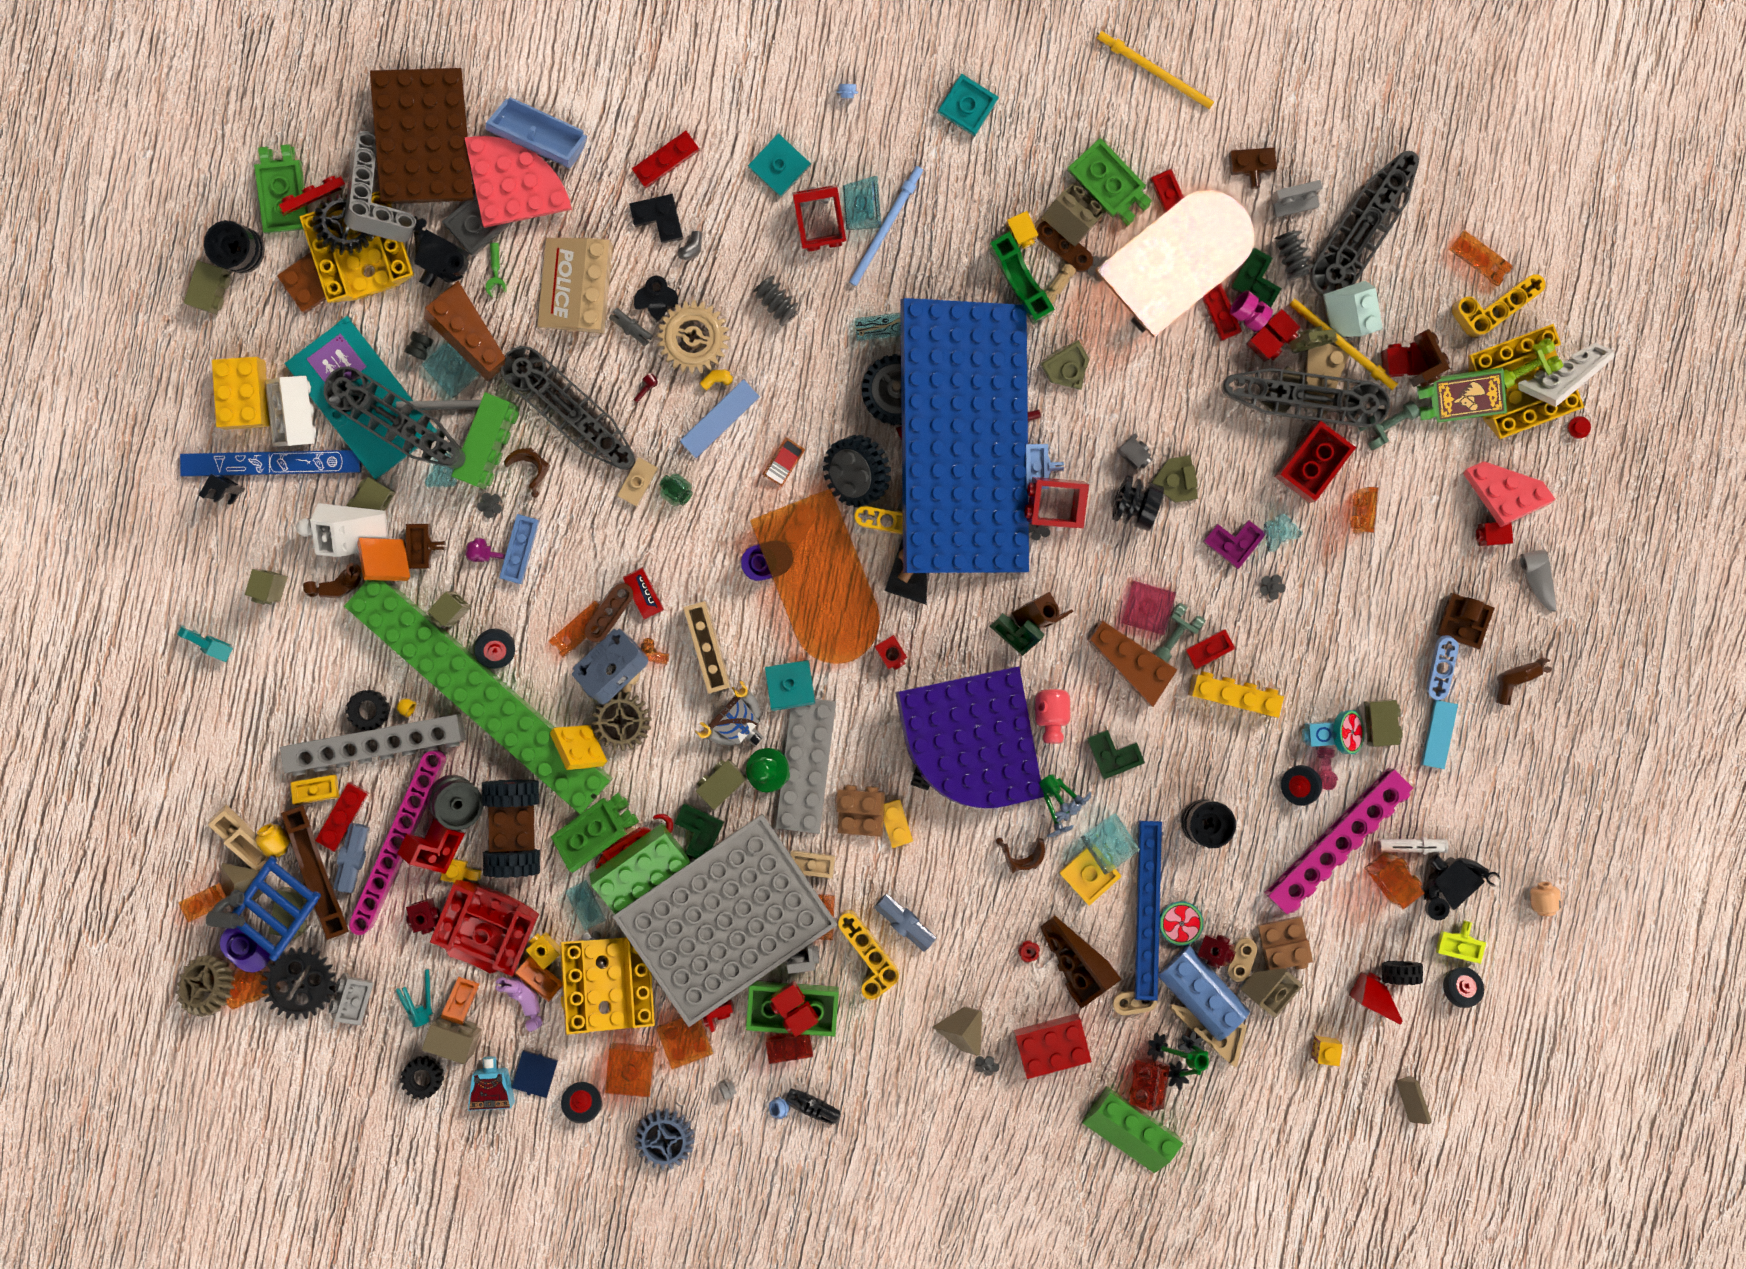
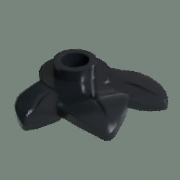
M657 275L650 277L646 281L645 287L639 289L634 298V308L636 310L648 308L650 315L656 321L661 320L665 316L667 307H675L678 304V295L675 290L669 288L666 280ZM654 284H660V285H661V288H660L659 291H654V290H653V285H654Z

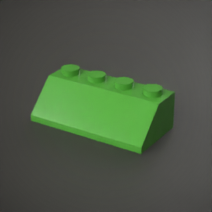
M1106 1086L1082 1121L1085 1126L1153 1173L1169 1164L1184 1144L1177 1134L1108 1086Z

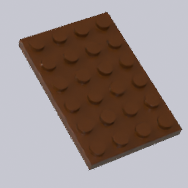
M462 68L370 70L381 204L473 201L471 167L465 137H468Z

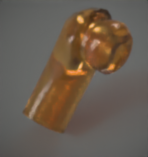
M645 638L641 644V650L648 657V661L668 665L670 654L657 652L654 647V640Z

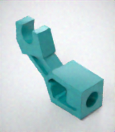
M180 625L177 631L178 636L201 647L200 650L206 655L227 662L233 650L231 644L212 636L204 638L197 631L189 630L183 625Z

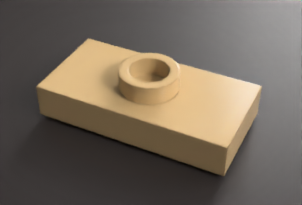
M638 457L617 496L638 507L659 468Z

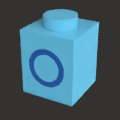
M1334 722L1304 723L1305 728L1302 729L1303 742H1306V745L1311 747L1335 745L1334 738L1337 737L1336 733H1333Z

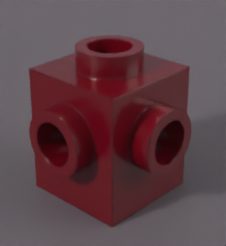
M433 898L419 901L406 907L408 913L406 916L409 928H412L413 933L421 931V934H426L435 930L434 927L437 925L441 913L439 908L435 907Z
M1219 934L1217 937L1205 935L1198 956L1208 960V965L1219 969L1220 966H1228V963L1231 964L1236 954V951H1234L1235 945L1229 943L1230 939Z

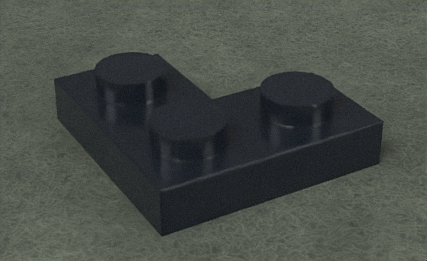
M673 193L629 203L635 227L657 223L662 244L684 239Z

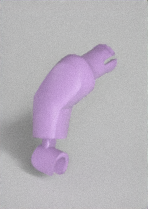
M500 977L497 979L496 984H501V986H495L496 990L506 992L511 998L519 1001L525 1016L530 1015L531 1019H528L525 1023L527 1030L532 1032L541 1027L543 1020L540 1016H537L540 1012L537 992L518 977L511 979Z

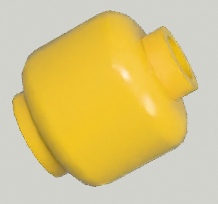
M272 823L262 826L257 831L255 838L257 846L267 857L282 856L286 853V848L290 843L282 826L273 825Z

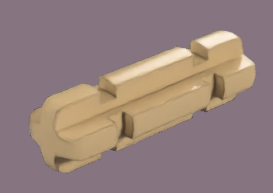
M1070 264L1064 265L1061 270L1062 273L1057 275L1049 287L1050 290L1045 292L1052 304L1057 300V294L1060 295L1069 283V277L1072 278L1076 273V269Z

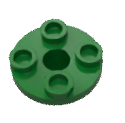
M759 749L750 756L747 762V778L750 784L758 791L765 793L777 791L790 778L788 761L778 749Z

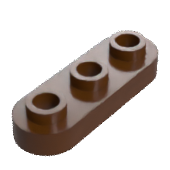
M1046 221L1038 225L1036 229L1038 241L1066 264L1072 265L1076 272H1086L1092 266L1093 256L1080 243L1076 246L1072 245ZM1049 228L1051 229L1052 233L1050 235H1046L1044 233V229ZM1061 243H1068L1069 248L1063 249ZM1078 257H1085L1086 262L1080 263Z
M619 582L614 584L584 626V633L588 640L600 642L605 639L633 599V590L628 584ZM619 590H624L625 595L619 597L617 596V592ZM606 608L612 609L610 615L604 614ZM598 626L599 631L597 633H592V627Z

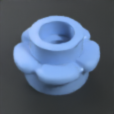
M839 84L836 93H841L840 98H854V94H858V91H856V84Z
M776 1097L769 1103L771 1116L779 1119L787 1116L789 1105L781 1097Z

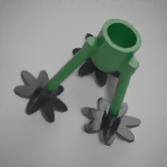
M1194 1031L1191 1032L1189 1038L1182 1035L1181 1038L1184 1044H1180L1177 1047L1179 1050H1185L1181 1052L1168 1048V1044L1163 1043L1165 1034L1159 1037V1034L1156 1032L1154 1034V1041H1148L1151 1048L1147 1054L1152 1055V1060L1156 1061L1158 1055L1163 1058L1164 1052L1186 1058L1188 1067L1192 1069H1182L1181 1061L1177 1062L1176 1067L1172 1062L1168 1063L1170 1071L1165 1072L1164 1075L1171 1078L1169 1086L1171 1087L1176 1083L1178 1090H1182V1082L1185 1084L1189 1083L1185 1076L1200 1075L1201 1071L1207 1069L1209 1065L1208 1052L1204 1051L1205 1048L1199 1045L1203 1039L1201 1037L1196 1038Z

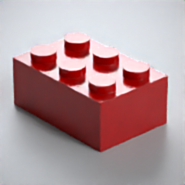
M1318 421L1312 425L1274 477L1307 502H1316L1356 447L1325 423Z
M1078 1013L1013 1030L1027 1079L1092 1062Z

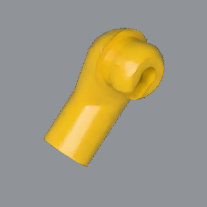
M726 369L712 370L699 384L707 391L715 382H722L726 386L730 385L733 381V376Z

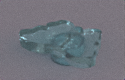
M447 452L445 453V455H447V456H449L450 458H452L449 453H447ZM434 465V471L425 480L427 487H450L457 484V479L451 477L454 468Z
M1278 514L1274 521L1264 522V534L1266 535L1265 539L1269 552H1275L1281 542L1287 539H1298L1303 535V532L1297 528L1296 524L1292 523V520L1286 514Z

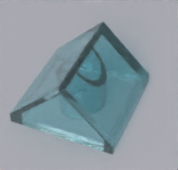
M878 176L843 185L846 230L880 228L881 213Z

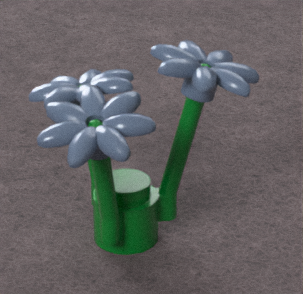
M1051 774L1039 782L1055 824L1053 825L1055 831L1047 834V837H1055L1073 829L1074 825L1063 828L1062 823H1059V821L1063 819L1068 821L1070 815H1076L1091 798V792L1084 798L1080 795L1077 796L1064 784L1061 778L1056 779L1054 774ZM1061 788L1074 799L1069 805L1064 803L1059 795L1062 791ZM1049 796L1056 798L1060 804L1061 811L1055 813Z

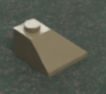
M1285 968L1254 972L1244 981L1240 989L1261 1008L1276 1018L1304 985Z

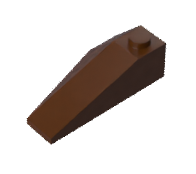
M1053 916L1041 926L1050 950L1056 954L1059 961L1057 967L1059 971H1063L1067 979V983H1065L1067 990L1081 1009L1122 980L1108 960L1058 917Z

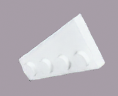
M1594 343L1571 355V359L1568 361H1563L1564 366L1560 370L1552 372L1550 375L1540 371L1534 374L1533 379L1519 382L1518 390L1557 407L1614 358V351Z

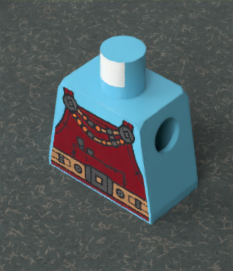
M495 1056L484 1057L483 1069H477L472 1075L468 1111L512 1108L515 1103V1097L508 1068H497Z

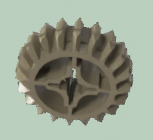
M619 691L617 698L614 696L604 706L601 704L595 705L596 709L600 710V713H592V716L597 717L598 720L592 721L591 725H598L599 727L593 730V733L601 732L602 734L597 740L602 741L606 738L607 741L604 743V746L608 747L612 742V750L614 751L617 750L619 744L621 751L626 750V744H628L631 750L634 749L633 741L641 745L642 740L639 736L647 738L648 735L643 730H651V726L645 725V722L652 721V717H645L644 715L649 713L650 709L642 710L641 707L646 702L642 701L637 704L639 696L635 695L631 700V692H627L625 698H623L622 691ZM617 703L616 715L613 718L604 719L609 707ZM624 703L632 706L636 710L638 717L628 715ZM619 715H622L623 719L632 720L623 724L625 726L623 728L621 723L611 722L619 719ZM639 723L637 732L631 738L626 739L628 726ZM607 725L615 727L617 729L619 739L613 737L607 731L605 726Z
M212 955L197 956L196 960H190V966H184V974H179L181 981L176 983L179 986V990L175 993L180 995L177 1001L182 1004L181 1008L187 1010L189 1014L200 1017L214 1015L215 1012L221 1011V1006L227 1005L226 999L232 997L230 990L235 987L231 985V982L235 978L231 974L234 970L229 968V963L224 961V959Z

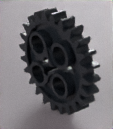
M303 946L299 947L298 952H295V949L291 947L289 954L283 951L281 954L282 958L278 957L274 961L276 964L268 963L266 965L271 971H265L262 974L268 979L261 982L262 985L267 986L261 993L269 994L265 1002H273L270 1007L271 1010L276 1007L279 1008L277 1015L285 1011L286 1019L291 1014H294L295 1020L299 1019L300 1014H303L304 1018L307 1019L310 1011L314 1016L317 1015V1007L321 1010L325 1009L323 1001L331 1002L330 997L327 995L335 993V990L331 989L330 986L337 984L336 981L331 980L336 975V972H329L333 964H325L328 959L327 956L322 959L319 958L321 951L313 955L312 947L307 952H304ZM292 962H299L302 966L301 972L293 973L290 970V964ZM310 965L311 969L302 981V984L305 986H300L292 999L287 1000L288 995L296 985L294 979L298 980L307 966ZM310 974H319L321 977L320 984H312L309 980ZM284 981L288 983L289 990L287 992H280L277 988L278 982ZM305 993L308 996V1002L305 1004L299 1003L297 1001V994Z

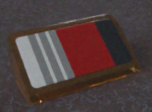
M785 437L762 475L782 487L805 449Z

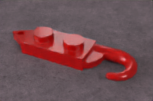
M657 814L653 816V820L663 819L666 822L668 831L672 832L673 821L668 815ZM639 827L617 840L602 851L595 868H599L601 866L600 863H606L650 832L651 829Z

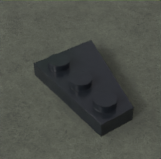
M902 537L885 591L927 605V573H913L907 583L898 578L903 570V562L899 558V552L903 549Z

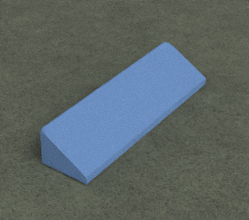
M743 379L680 442L697 458L760 396Z

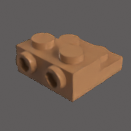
M844 785V788L838 789V833L883 836L885 791H879V787L866 786L865 790H859L856 785Z
M1301 916L1257 925L1265 966L1268 970L1286 969L1295 966V969H1305L1309 967L1308 963L1313 962L1310 943L1306 938Z

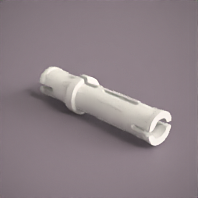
M1421 837L1420 839H1378V851L1380 853L1420 852L1422 855H1427L1428 853H1447L1448 840L1427 839V837Z

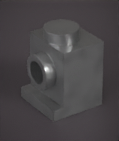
M1136 433L1117 450L1135 470L1140 466L1144 469L1153 460L1148 453L1150 450L1148 446L1141 440L1139 442L1136 440L1138 437Z

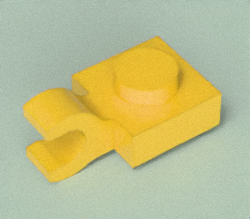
M453 858L446 874L441 873L440 880L455 882L456 880L465 881L466 878L478 881V879H481L482 870L467 868L468 861Z

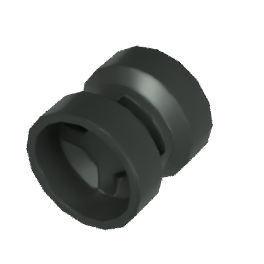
M412 331L410 336L412 341L409 345H406L404 352L425 361L428 355L427 347H431L434 340Z

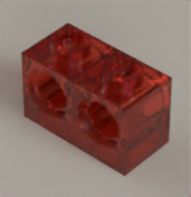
M782 1033L766 1037L769 1064L810 1058L814 1055L811 1035L800 1034L795 1037L794 1034Z
M1149 1058L1135 1060L1133 1081L1129 1092V1104L1149 1111L1164 1109L1170 1065L1153 1061Z

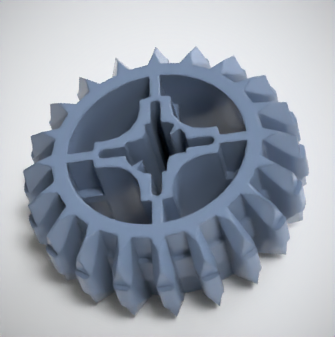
M668 1108L665 1109L664 1114L661 1113L660 1109L656 1110L655 1116L650 1112L647 1115L648 1120L643 1118L641 1120L642 1126H638L636 1129L639 1134H636L634 1137L638 1141L635 1148L642 1149L638 1154L639 1157L647 1156L644 1161L645 1164L649 1163L650 1160L653 1161L652 1168H655L657 1164H661L660 1168L664 1170L666 1164H668V1167L673 1169L674 1162L680 1166L682 1159L687 1160L689 1157L688 1153L693 1151L691 1144H694L695 1138L690 1136L694 1134V1129H688L691 1125L690 1121L683 1123L685 1115H681L679 1118L676 1117L677 1110H674L672 1115L669 1114ZM666 1124H670L678 1130H670ZM658 1125V1134L652 1136L651 1139H647V1132L653 1126ZM662 1133L665 1139H669L668 1143H666L664 1139H661ZM682 1139L683 1144L681 1148L672 1153V1144ZM653 1148L660 1149L663 1154L657 1153Z

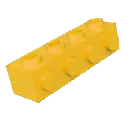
M1201 671L1200 675H1192L1188 691L1189 696L1277 718L1280 716L1285 696L1278 695L1279 690L1266 687L1265 691L1256 689L1257 685L1244 682L1243 686L1235 684V679L1222 677V680L1214 679V674Z

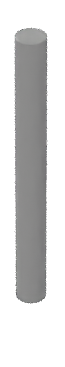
M481 400L408 402L421 410L478 409ZM397 401L396 409L401 410L406 403Z

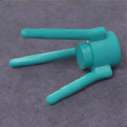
M426 969V1008L423 1005H413L406 987L402 988L404 995L399 988L396 989L413 1027L429 1023V1015L433 1014L431 1009L429 969Z

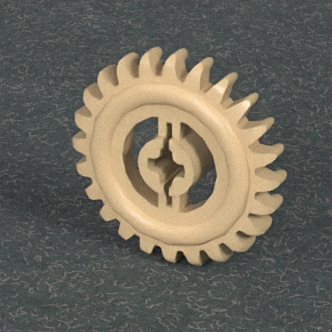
M693 300L691 306L688 305L687 301H684L683 308L676 304V312L668 309L670 317H662L665 325H658V328L663 330V332L656 335L658 338L663 339L657 346L665 347L660 354H669L666 362L669 363L674 360L673 368L676 369L681 365L683 373L689 367L691 374H694L696 367L700 373H703V366L711 370L710 362L719 365L716 357L724 358L725 355L721 349H729L723 341L730 340L729 336L724 335V333L729 331V328L722 327L726 323V319L718 320L721 312L712 313L713 305L705 309V302H702L698 307L696 300ZM689 321H699L708 328L710 337L704 336L702 331L696 326L687 327L685 330L680 327ZM694 333H696V335L700 339L694 340L693 343H691L690 338L687 336H693ZM677 336L683 338L686 345L691 349L700 348L703 344L707 346L700 352L688 353L679 346Z

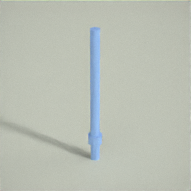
M919 166L914 168L909 179L905 180L901 186V193L849 281L852 285H858L907 198L915 191V184L924 171Z

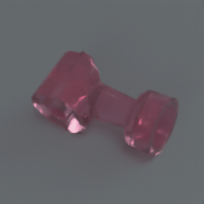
M1317 749V757L1321 758V770L1317 773L1322 780V789L1333 790L1336 787L1338 777L1332 772L1330 758L1335 757V749Z

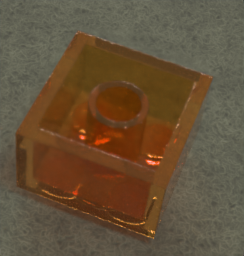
M1384 852L1364 867L1389 902L1401 909H1405L1425 894L1420 888L1423 884L1415 875L1412 876L1408 872L1409 865L1402 857L1398 858L1395 854L1392 855Z
M613 1042L609 1048L605 1093L650 1097L653 1091L657 1046Z

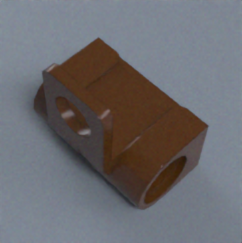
M1048 592L1011 613L1019 627L1029 620L1039 628H1046L1068 616L1073 610L1070 609L1060 614L1057 603L1051 593Z

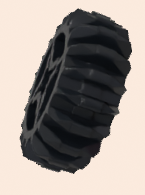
M337 194L335 200L329 196L327 197V203L321 201L320 208L315 209L316 216L313 217L312 222L316 224L313 226V231L318 232L317 240L324 239L322 246L327 247L331 245V253L335 249H339L340 255L344 254V250H347L351 256L353 255V249L360 253L362 247L368 248V241H373V235L350 229L348 226L345 229V233L343 232L342 222L345 217L347 195H345V199H341V196ZM342 210V213L338 216L332 215V217H327L332 212ZM327 227H329L330 230L336 231V232L338 233V235H339V238L336 237V236H334V235L328 230ZM361 233L358 237L347 240L349 234Z

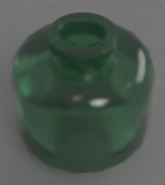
M680 474L666 475L659 483V486H661L660 496L673 506H684L693 495V491H691L692 484Z

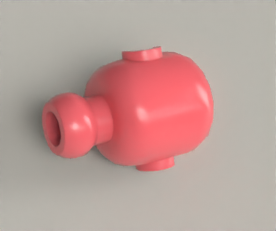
M1061 689L1038 691L1035 695V721L1037 725L1045 727L1043 741L1046 744H1060L1064 740L1061 726H1066L1071 718L1070 695L1066 690Z

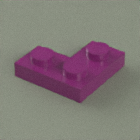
M1250 520L1246 521L1235 537L1219 524H1216L1203 542L1231 565L1239 569L1266 533Z

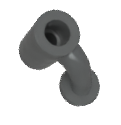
M233 890L228 897L220 900L208 912L206 916L207 926L235 929L237 926L242 927L245 924L243 917H239L237 913L223 912V910L228 905L232 907L241 906L245 898L244 893L239 890Z

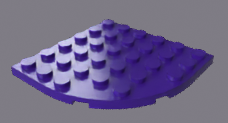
M1019 666L895 692L904 740L910 758L921 772L922 778L939 794L958 804L975 808H999L1044 797L1043 789L1039 785L1041 777Z

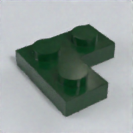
M1253 247L1230 288L1239 293L1248 290L1259 298V302L1263 301L1269 307H1272L1282 288L1262 277L1273 258Z
M1004 613L989 626L1022 656L1045 636L1040 628L1029 620L1019 628Z
M1108 730L1087 737L1103 779L1145 763L1137 742L1116 750Z
M684 803L674 824L694 833L686 854L697 858L714 846L725 821Z

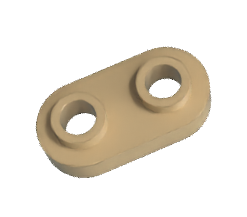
M1247 937L1239 938L1235 942L1234 951H1236L1233 962L1231 964L1228 963L1227 974L1237 982H1242L1249 977L1257 954V945ZM1245 946L1250 947V951L1248 953H1243V948ZM1242 967L1243 972L1236 974V969Z
M1134 990L1117 993L1113 997L1112 1005L1118 1014L1131 1015L1152 1011L1156 1007L1157 1001L1148 1000L1144 1003L1141 1000H1135ZM1122 999L1127 1000L1125 1006L1119 1004Z

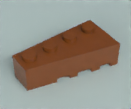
M459 281L455 282L425 307L424 319L487 382L501 371V367L505 365L506 358Z
M1104 621L1097 623L1087 639L1151 707H1154L1177 672L1176 668Z

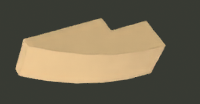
M227 804L209 819L208 826L224 839L223 843L252 869L260 870L269 857L265 856L255 842L257 835Z

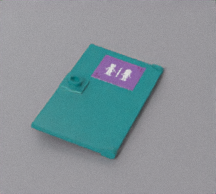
M349 316L341 319L336 325L284 363L294 376L307 377L311 386L309 396L375 480L407 457L406 454L331 407L325 399L324 384L327 377L337 368L349 366L361 371L403 399L413 401L352 323ZM345 372L344 377L351 380V372ZM361 378L353 381L359 386L363 384ZM378 386L374 395L383 399L388 392ZM395 397V399H394V401H393V403H392V406L395 407V408H396V402H397V401H402V400L398 399L397 397ZM377 402V407L380 406L391 415L398 416V414ZM375 409L372 410L371 413H373L380 419L384 420L391 426L393 425V423L389 421V419L385 418L381 414H378ZM411 410L409 417L418 421L424 414L417 410ZM362 413L357 420L368 426L371 417ZM429 421L426 428L435 433L437 429ZM379 424L374 431L385 437L388 428ZM416 432L415 434L418 438H421L423 436L418 432ZM399 435L392 440L400 448H403L406 441ZM414 446L409 453H413L418 447Z

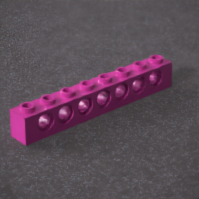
M1387 768L1264 893L1287 915L1290 912L1294 913L1301 906L1300 902L1305 897H1310L1316 891V886L1321 881H1326L1332 875L1331 871L1337 865H1342L1348 859L1347 855L1352 850L1358 849L1363 844V839L1368 834L1374 833L1384 818L1386 819L1394 813V807L1399 802L1403 803L1410 797L1411 794L1409 792L1413 787L1395 769ZM1389 789L1391 796L1388 800L1384 801L1383 793ZM1374 805L1375 813L1372 816H1368L1367 809ZM1358 821L1360 824L1358 831L1352 832V824ZM1339 837H1343V846L1337 848L1336 840ZM1323 853H1328V861L1321 864L1320 856ZM1312 868V877L1305 879V871ZM1296 884L1297 892L1289 895V887Z

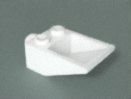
M318 503L311 520L301 519L296 525V530L301 536L313 535L315 555L341 557L359 553L357 544L359 538L389 539L386 511Z

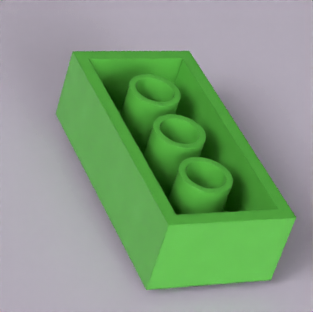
M484 393L462 448L466 460L461 467L454 468L451 477L485 490L487 486H491L495 476L493 470L495 465L498 466L503 456V453H501L503 445H507L511 437L510 427L516 423L519 417L516 405L489 393Z
M661 823L590 873V882L594 890L615 914L682 869L690 861L688 854H686L664 824Z
M756 981L749 986L746 1030L788 1033L782 1023L784 1021L783 1016L780 1013L776 1015L770 1003L772 1002V994L789 983ZM797 984L805 996V1002L808 1001L819 1017L818 1023L802 1034L836 1037L839 987Z

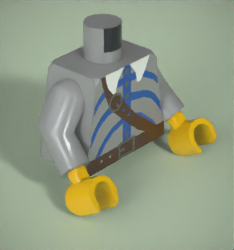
M739 681L742 685L741 689L736 690L732 687L735 696L708 726L704 722L699 723L704 729L701 732L695 730L698 736L707 738L717 744L728 746L739 745L745 738L753 746H756L764 738L755 729V726L760 722L759 717L761 715L758 701L747 689L743 681Z

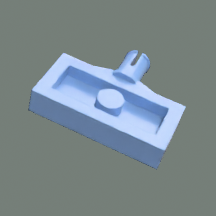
M1048 444L1025 445L1026 489L1032 477L1049 478L1051 471H1064V467H1055L1064 466V462H1051L1048 456ZM1042 486V489H1049V487Z

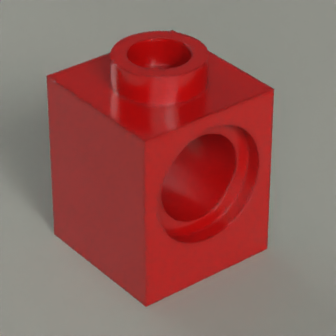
M1497 522L1478 524L1475 536L1479 546L1513 544L1512 522L1503 527H1500Z
M894 635L875 646L888 669L893 667L895 671L906 664L904 660L907 659V656ZM891 647L896 648L899 653L897 659H887V649Z

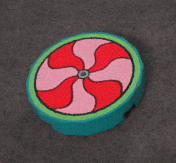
M1353 710L1340 712L1334 721L1333 733H1336L1337 737L1334 738V743L1342 754H1356L1363 745V721L1360 715Z
M1176 901L1168 904L1162 910L1159 928L1161 934L1170 943L1186 946L1195 942L1200 937L1203 930V917L1193 904L1186 901Z

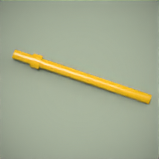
M1103 31L1098 35L1097 39L1111 47V51L1124 55L1209 110L1214 104L1213 100L1125 46V42L1119 38L1116 40Z
M1294 299L1289 304L1313 326H1322L1323 331L1332 330L1297 299ZM1336 333L1338 340L1334 343L1371 373V377L1376 381L1379 379L1391 390L1398 385L1396 381L1385 373V369L1380 365L1377 367Z

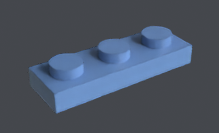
M520 514L516 515L500 579L523 584L540 520Z

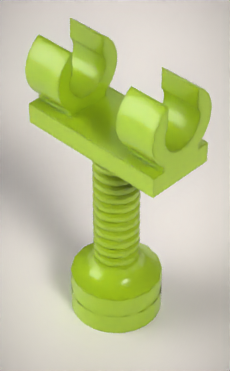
M1550 338L1543 339L1538 344L1532 346L1537 355L1536 359L1513 371L1504 370L1506 389L1515 385V379L1520 377V375L1526 374L1539 367V365L1542 366L1547 375L1560 370L1564 366L1558 356H1553L1546 361L1544 354H1548L1556 348Z

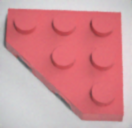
M1485 461L1467 468L1463 472L1500 527L1537 511L1556 500L1543 481Z

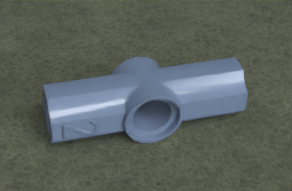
M359 823L349 824L345 843L341 847L337 859L339 867L333 889L340 892H354L359 870L363 867L366 857L364 849L370 827Z
M886 893L874 906L876 911L883 915L900 935L910 939L923 952L935 941L936 936L923 926L909 909L903 908L889 894Z

